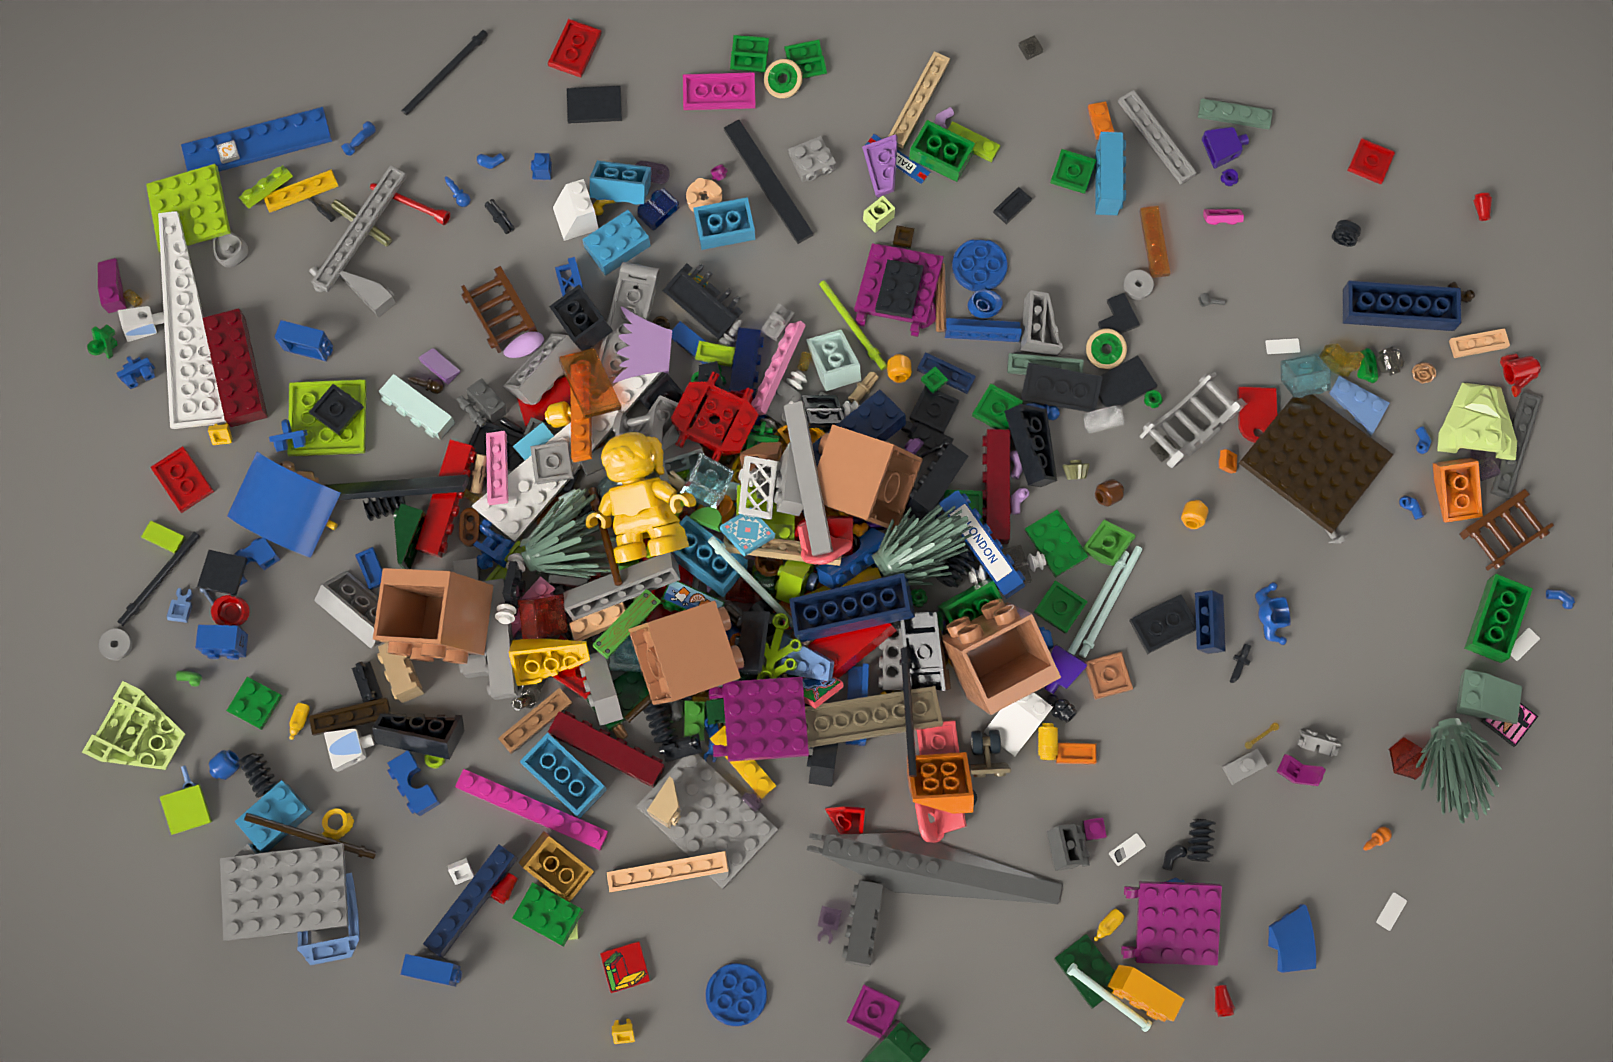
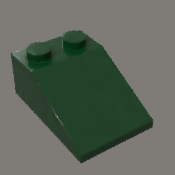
M401 504L400 508H397L394 513L397 561L402 569H411L418 552L415 548L426 514L423 510Z
M895 1019L860 1062H921L931 1049L901 1021Z

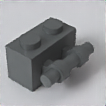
M482 378L467 388V400L462 395L457 398L460 408L463 411H467L471 416V420L480 427L486 425V421L483 418H486L489 423L493 424L506 415V404Z
M1076 824L1059 825L1047 831L1055 871L1073 869L1080 865L1082 867L1090 865L1088 859L1090 854L1086 850L1084 841L1086 837L1085 833L1082 832L1081 826H1076Z

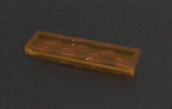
M1159 206L1140 208L1139 212L1150 275L1152 278L1169 276L1170 268Z

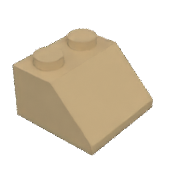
M670 776L647 810L649 816L669 829L672 825L676 826L681 818L676 786L673 778Z

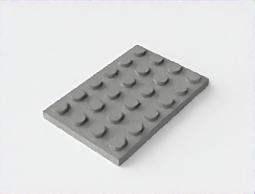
M698 754L682 758L637 805V808L689 857L726 851L729 871L709 875L722 889L727 886L778 831L769 820ZM669 776L674 780L681 810L679 822L676 826L672 825L670 829L649 816L647 812Z
M344 844L220 858L223 941L349 926Z

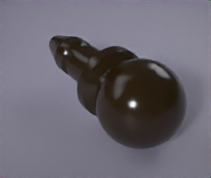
M408 377V381L426 387V391L430 390L434 394H439L444 389V384L439 379L432 380L428 378V381L418 377Z

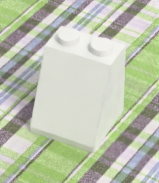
M584 179L566 184L553 207L564 241L599 229Z

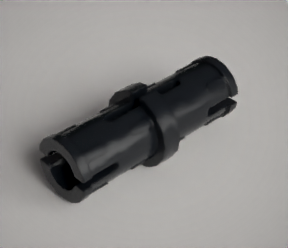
M494 199L490 200L491 204L487 201L484 206L493 216V221L500 225L505 234H509L508 229L512 232L515 227L506 217V212L499 208Z

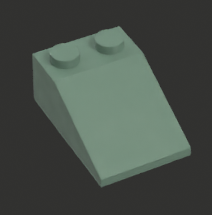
M1465 669L1460 678L1456 713L1517 725L1522 686L1487 673Z

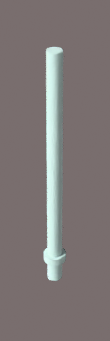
M712 536L708 543L715 549L714 552L720 554L777 614L783 613L787 615L790 619L789 626L794 630L792 617L725 549L726 546L723 543L720 544Z
M1135 547L1088 638L1083 641V647L1079 653L1081 657L1086 658L1090 649H1093V643L1143 550L1141 547Z
M1127 551L1122 554L1114 565L1068 650L1071 654L1075 655L1119 572L1126 566L1125 561L1129 556Z

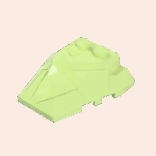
M1462 383L1444 424L1438 433L1437 451L1457 453L1459 448L1496 452L1495 458L1516 460L1517 439L1501 387Z
M122 681L113 697L115 700L96 735H91L82 753L101 762L166 770L186 734L142 690Z

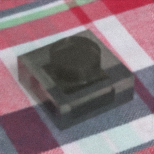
M1035 35L1019 42L1018 46L1027 60L1043 53V48Z
M1165 435L1164 438L1176 449L1173 443ZM1158 442L1151 445L1150 449L1161 463L1169 458L1170 454Z

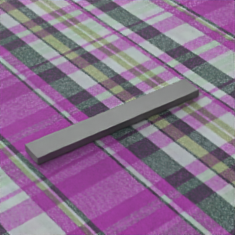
M390 165L311 281L312 285L329 293L340 276L339 272L345 269L406 179L407 174Z
M803 401L785 405L784 411L811 551L815 557L833 552L805 405Z

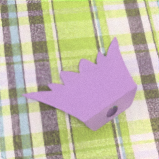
M621 306L624 315L631 322V324H624V326L632 333L619 335V338L630 346L620 349L617 354L629 358V360L619 365L628 368L622 371L613 383L656 372L668 374L672 330L649 322Z

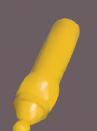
M298 703L295 706L289 722L291 734L289 738L291 740L304 727L310 711L309 705Z
M1116 908L1111 910L1100 922L1097 936L1094 937V940L1098 941L1099 938L1111 935L1123 922L1125 916Z

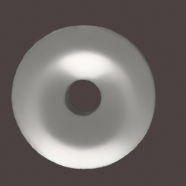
M1143 270L1131 271L1123 282L1124 292L1128 297L1135 300L1147 298L1154 286L1150 274ZM1135 283H1140L1141 287L1136 286Z
M110 629L101 636L99 650L109 660H122L132 650V639L128 633L121 629ZM118 642V646L113 648V644Z

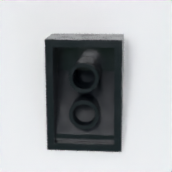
M577 285L549 306L582 353H585L613 332L610 325L580 285Z

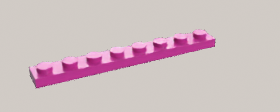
M463 769L455 786L459 790L598 850H601L608 835V831L465 769Z

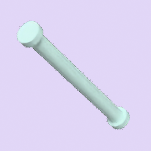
M1075 963L1070 965L1067 974L1075 976L1140 1025L1144 1032L1150 1029L1152 1021L1141 1017L1080 971Z

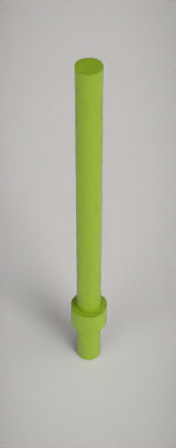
M825 280L819 283L820 287L866 348L868 356L877 363L882 371L885 370L887 364L881 358L879 350L873 347Z

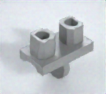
M778 304L762 327L761 332L777 341L795 313Z

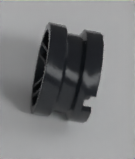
M1340 220L1337 222L1332 233V239L1342 246H1355L1361 234V228L1354 222Z

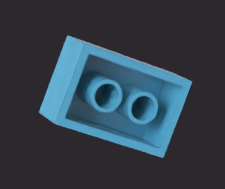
M597 160L590 176V198L597 200L606 199L615 202H630L635 205L644 204L651 187V167Z
M748 197L693 208L701 250L755 240V228Z
M629 210L582 239L584 248L605 276L620 267L622 262L629 261L651 246L649 236Z
M281 780L235 820V823L259 851L268 853L288 834L244 821L246 813L297 827L313 812L294 790Z

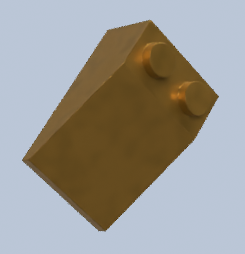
M543 831L518 862L523 869L568 902L573 899L594 872L545 831Z

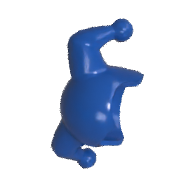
M1271 583L1268 587L1259 590L1255 594L1259 605L1258 616L1263 624L1265 639L1285 645L1287 642L1286 638L1277 636L1275 632L1278 628L1291 625L1289 606L1285 597L1269 598L1267 596L1270 591L1277 589V584Z

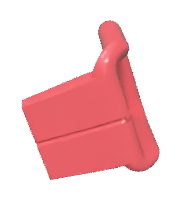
M806 521L797 526L802 548L801 558L806 563L828 564L852 548V542L849 539L835 538L830 535L833 552L814 557L811 551Z
M915 803L920 834L926 842H939L943 839L945 833L967 827L964 813L952 814ZM928 813L935 818L934 822L930 823Z

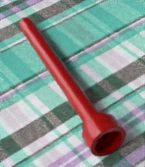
M376 183L370 184L372 190L377 186ZM395 193L392 198L433 216L437 223L446 225L450 219V212L444 209L435 210L399 193Z

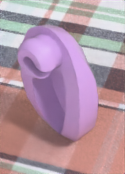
M539 332L524 333L505 348L504 355L509 358L528 356L540 348L544 343V337Z

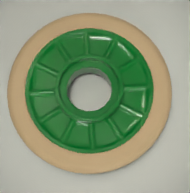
M779 59L770 64L764 75V84L767 91L777 98H788L794 95L802 84V72L799 66L789 59ZM782 74H786L788 77L785 83L779 82V77Z
M1100 329L1094 332L1088 339L1086 353L1090 362L1096 367L1112 369L1119 366L1125 359L1127 345L1123 336L1113 329ZM1109 344L1112 349L1111 353L1104 354L1101 350L1102 345Z

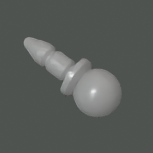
M740 319L733 324L728 334L724 333V337L719 339L718 344L732 347V342H735L733 337L741 326L742 321Z

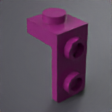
M1284 754L1276 772L1295 784L1319 786L1326 769L1320 766L1303 765L1292 756Z

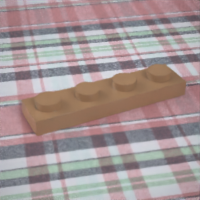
M559 688L498 739L512 754L554 720L559 711H565L573 703Z

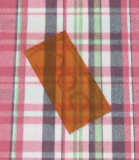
M595 348L559 357L560 365L585 419L621 410L619 399Z

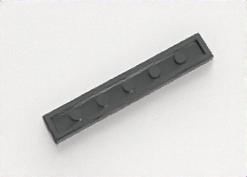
M1524 391L1521 393L1512 422L1517 439L1516 460H1500L1490 491L1491 494L1508 500L1511 498L1542 399L1541 397Z

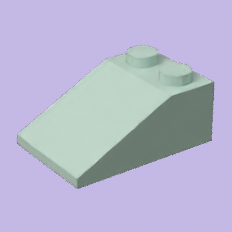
M842 329L806 339L819 378L826 391L861 381L860 364Z

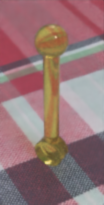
M1273 723L1270 726V728L1263 732L1261 735H1259L1250 742L1247 741L1245 743V748L1251 749L1253 744H1255L1260 739L1268 735L1270 732L1277 731L1279 729V725L1277 723Z

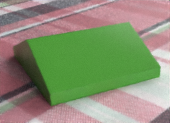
M1103 520L1083 549L1098 562L1114 566L1136 536Z

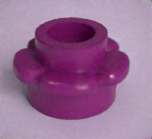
M723 164L717 165L710 171L712 174L711 178L717 179V181L724 179L727 176L728 169Z

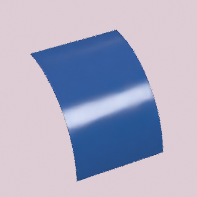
M257 451L227 516L253 533L311 558L341 493L307 479L275 463Z

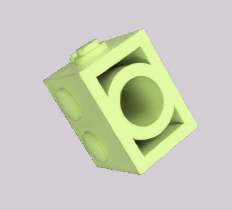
M882 196L864 210L863 221L876 233L894 218L895 207Z

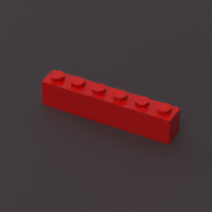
M450 439L438 477L468 475L470 478L471 462L474 463L477 454L475 448L472 445ZM465 491L432 495L415 549L419 552L442 558L443 553L445 554L448 548V535H451L454 529V524H452L454 517H457L459 513V500L464 497Z

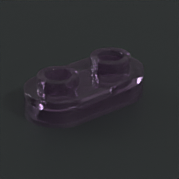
M639 161L635 164L651 167V182L663 184L670 178V172L666 165L648 161Z

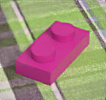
M1204 209L1203 212L1206 223L1212 225L1223 222L1234 225L1237 222H1243L1244 219L1240 209Z

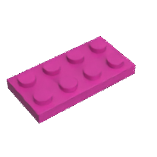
M754 73L683 74L684 110L755 108Z

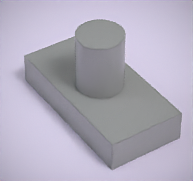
M1257 748L1227 764L1222 769L1233 785L1268 765Z

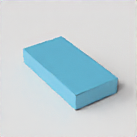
M542 422L517 442L513 448L526 460L531 456L530 446L545 444L554 435Z

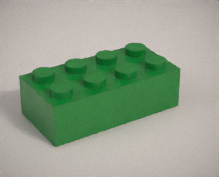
M1498 574L1490 577L1487 580L1464 649L1499 663L1510 659L1533 588Z

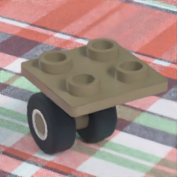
M990 730L989 735L983 737L981 731H972L973 755H981L984 748V763L969 764L970 774H974V777H986V774L994 773V776H1006V773H1011V768L1007 763H991L990 753L999 754L1001 752L999 730Z

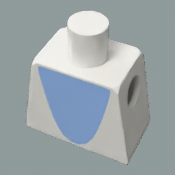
M149 306L118 310L127 342L156 334L155 325L164 323V313L152 314Z
M358 729L324 733L332 767L337 772L367 758L365 748L375 745L372 734L362 737Z

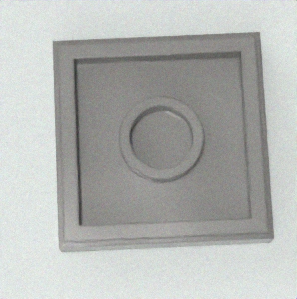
M568 440L530 446L536 485L574 479Z

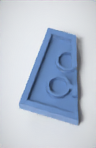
M1341 376L1337 378L1329 392L1344 409H1347L1355 417L1354 419L1358 423H1361L1367 429L1370 436L1374 433L1389 405V402Z
M783 633L780 650L789 645L790 641L793 640L786 633ZM794 643L793 648H798L799 643ZM803 643L802 649L799 652L793 651L778 661V667L783 665L788 658H792L797 662V668L794 671L788 670L784 674L832 681L834 661L817 651L811 650ZM790 661L788 667H793L794 662Z

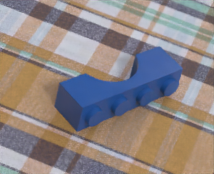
M871 528L861 537H858L860 548L852 555L841 558L840 566L828 564L817 566L819 582L830 589L840 588L875 563L871 555L878 551L885 534Z

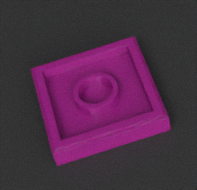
M863 984L846 1022L880 1039L890 1027L901 1002Z

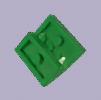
M733 35L730 70L765 73L769 38Z
M819 40L784 46L786 59L795 62L802 72V79L827 74Z

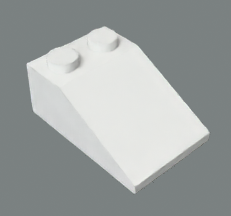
M1033 692L1000 710L983 733L988 736L990 730H999L1001 747L1015 757L1053 707Z

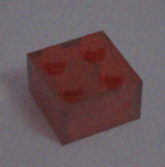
M547 594L518 600L523 639H541L568 633L563 594Z

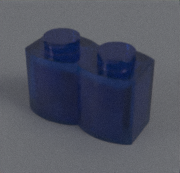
M665 188L656 190L651 195L650 200L638 206L637 214L654 231L679 209V202Z

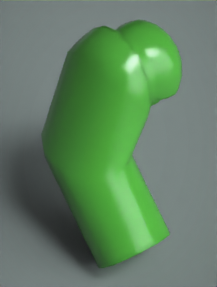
M177 671L176 680L189 681L191 686L196 687L200 685L202 676L192 671Z

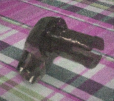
M544 678L542 682L537 684L522 685L520 697L512 700L513 709L519 711L525 707L533 708L539 702L541 688L548 679Z

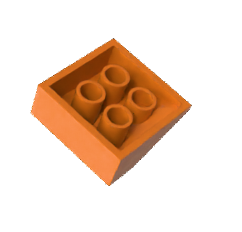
M967 752L916 755V777H909L907 756L908 784L914 803L952 814L973 812L974 794Z

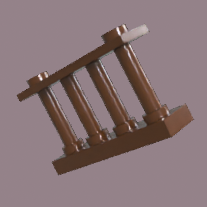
M501 266L494 269L496 276L493 280L468 292L465 285L461 286L464 292L461 294L466 304L470 303L489 336L487 341L491 349L495 348L498 353L502 352L499 347V343L523 330L537 332L534 322ZM496 286H503L505 290L502 292L503 294L478 307L476 306L473 298ZM506 300L507 302L511 300L513 304L511 306L512 309L485 322L481 313ZM513 316H520L522 321H520L519 325L496 337L493 336L490 328Z
M1526 489L1459 533L1463 540L1469 536L1471 539L1474 538L1490 558L1492 563L1486 567L1487 571L1493 567L1497 570L1505 564L1504 560L1537 537L1540 539L1550 534L1549 529L1554 526L1553 523H1550L1543 527L1527 507L1524 499L1530 494ZM1514 506L1516 509L1519 508L1537 533L1528 537L1510 514V509ZM1500 516L1501 519L1504 518L1522 541L1521 544L1515 548L1495 524L1497 517ZM1485 526L1491 530L1507 551L1506 554L1500 558L1496 555L1480 534L1482 527Z

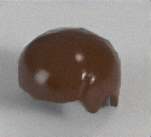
M755 556L754 565L760 574L771 577L778 574L780 566L783 565V559Z

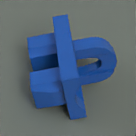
M284 419L281 421L283 434L269 437L270 442L274 443L276 451L279 452L288 450L286 439L293 440L294 448L305 447V436L308 434L307 430L292 432L289 420Z

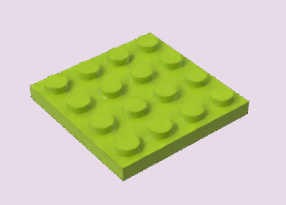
M212 164L146 184L159 252L158 213L176 211L179 213L187 246L231 234L217 165Z
M343 380L289 383L288 420L292 432L307 430L308 435L305 436V447L294 448L293 440L288 439V456L365 454L366 381ZM332 384H335L364 407L340 436L309 414V411Z

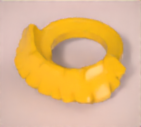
M341 809L329 810L322 819L324 829L322 834L332 839L344 837L353 827V816H351V813H345ZM334 814H340L343 818V826L338 830L331 829L328 826V819Z

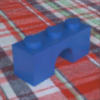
M263 537L255 539L250 546L240 549L234 554L247 558V564L257 562L263 570L281 560L270 542ZM244 573L240 586L247 582Z
M410 751L404 752L387 763L390 767L387 771L393 780L397 779L399 783L397 789L402 797L406 795L409 801L407 806L412 814L416 813L418 816H421L441 804L428 784L419 789L412 787V777L421 769Z

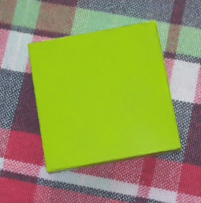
M200 784L160 796L171 835L212 822Z

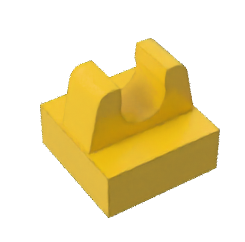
M228 423L223 425L214 424L208 427V433L213 445L232 443L233 438Z
M629 1018L626 1019L627 1023L619 1025V1020H615L614 1026H612L614 1044L635 1042L633 1024Z

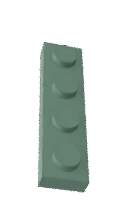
M1201 98L1198 118L1269 130L1273 110Z
M1009 353L1007 373L1025 375L1028 362L1083 373L1084 360L1014 353Z

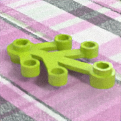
M778 613L773 618V624L776 627L771 649L766 642L764 655L767 659L766 668L763 665L762 672L757 676V680L765 679L766 676H770V679H776L788 670L794 671L797 668V662L792 658H788L783 665L774 669L777 661L793 651L799 652L802 649V643L798 639H793L789 645L779 650L784 629H787L790 625L789 617L783 613ZM785 619V624L781 626L780 621ZM798 642V648L794 649L793 644ZM793 661V667L789 668L788 663Z

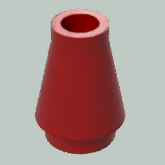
M1490 193L1476 194L1473 202L1479 216V221L1490 220L1492 204Z
M508 873L492 889L490 896L504 905L506 901H509L518 878Z
M1227 985L1215 986V1012H1217L1218 1017L1234 1015L1235 1006L1227 990Z

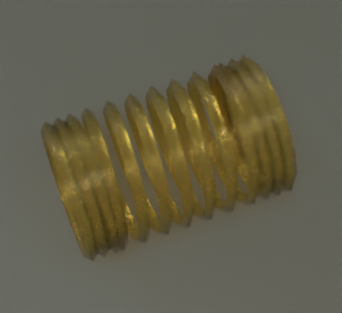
M127 289L123 293V297L134 307L142 304V298L137 297V294L132 289Z
M802 352L797 368L801 371H808L812 355L808 352Z

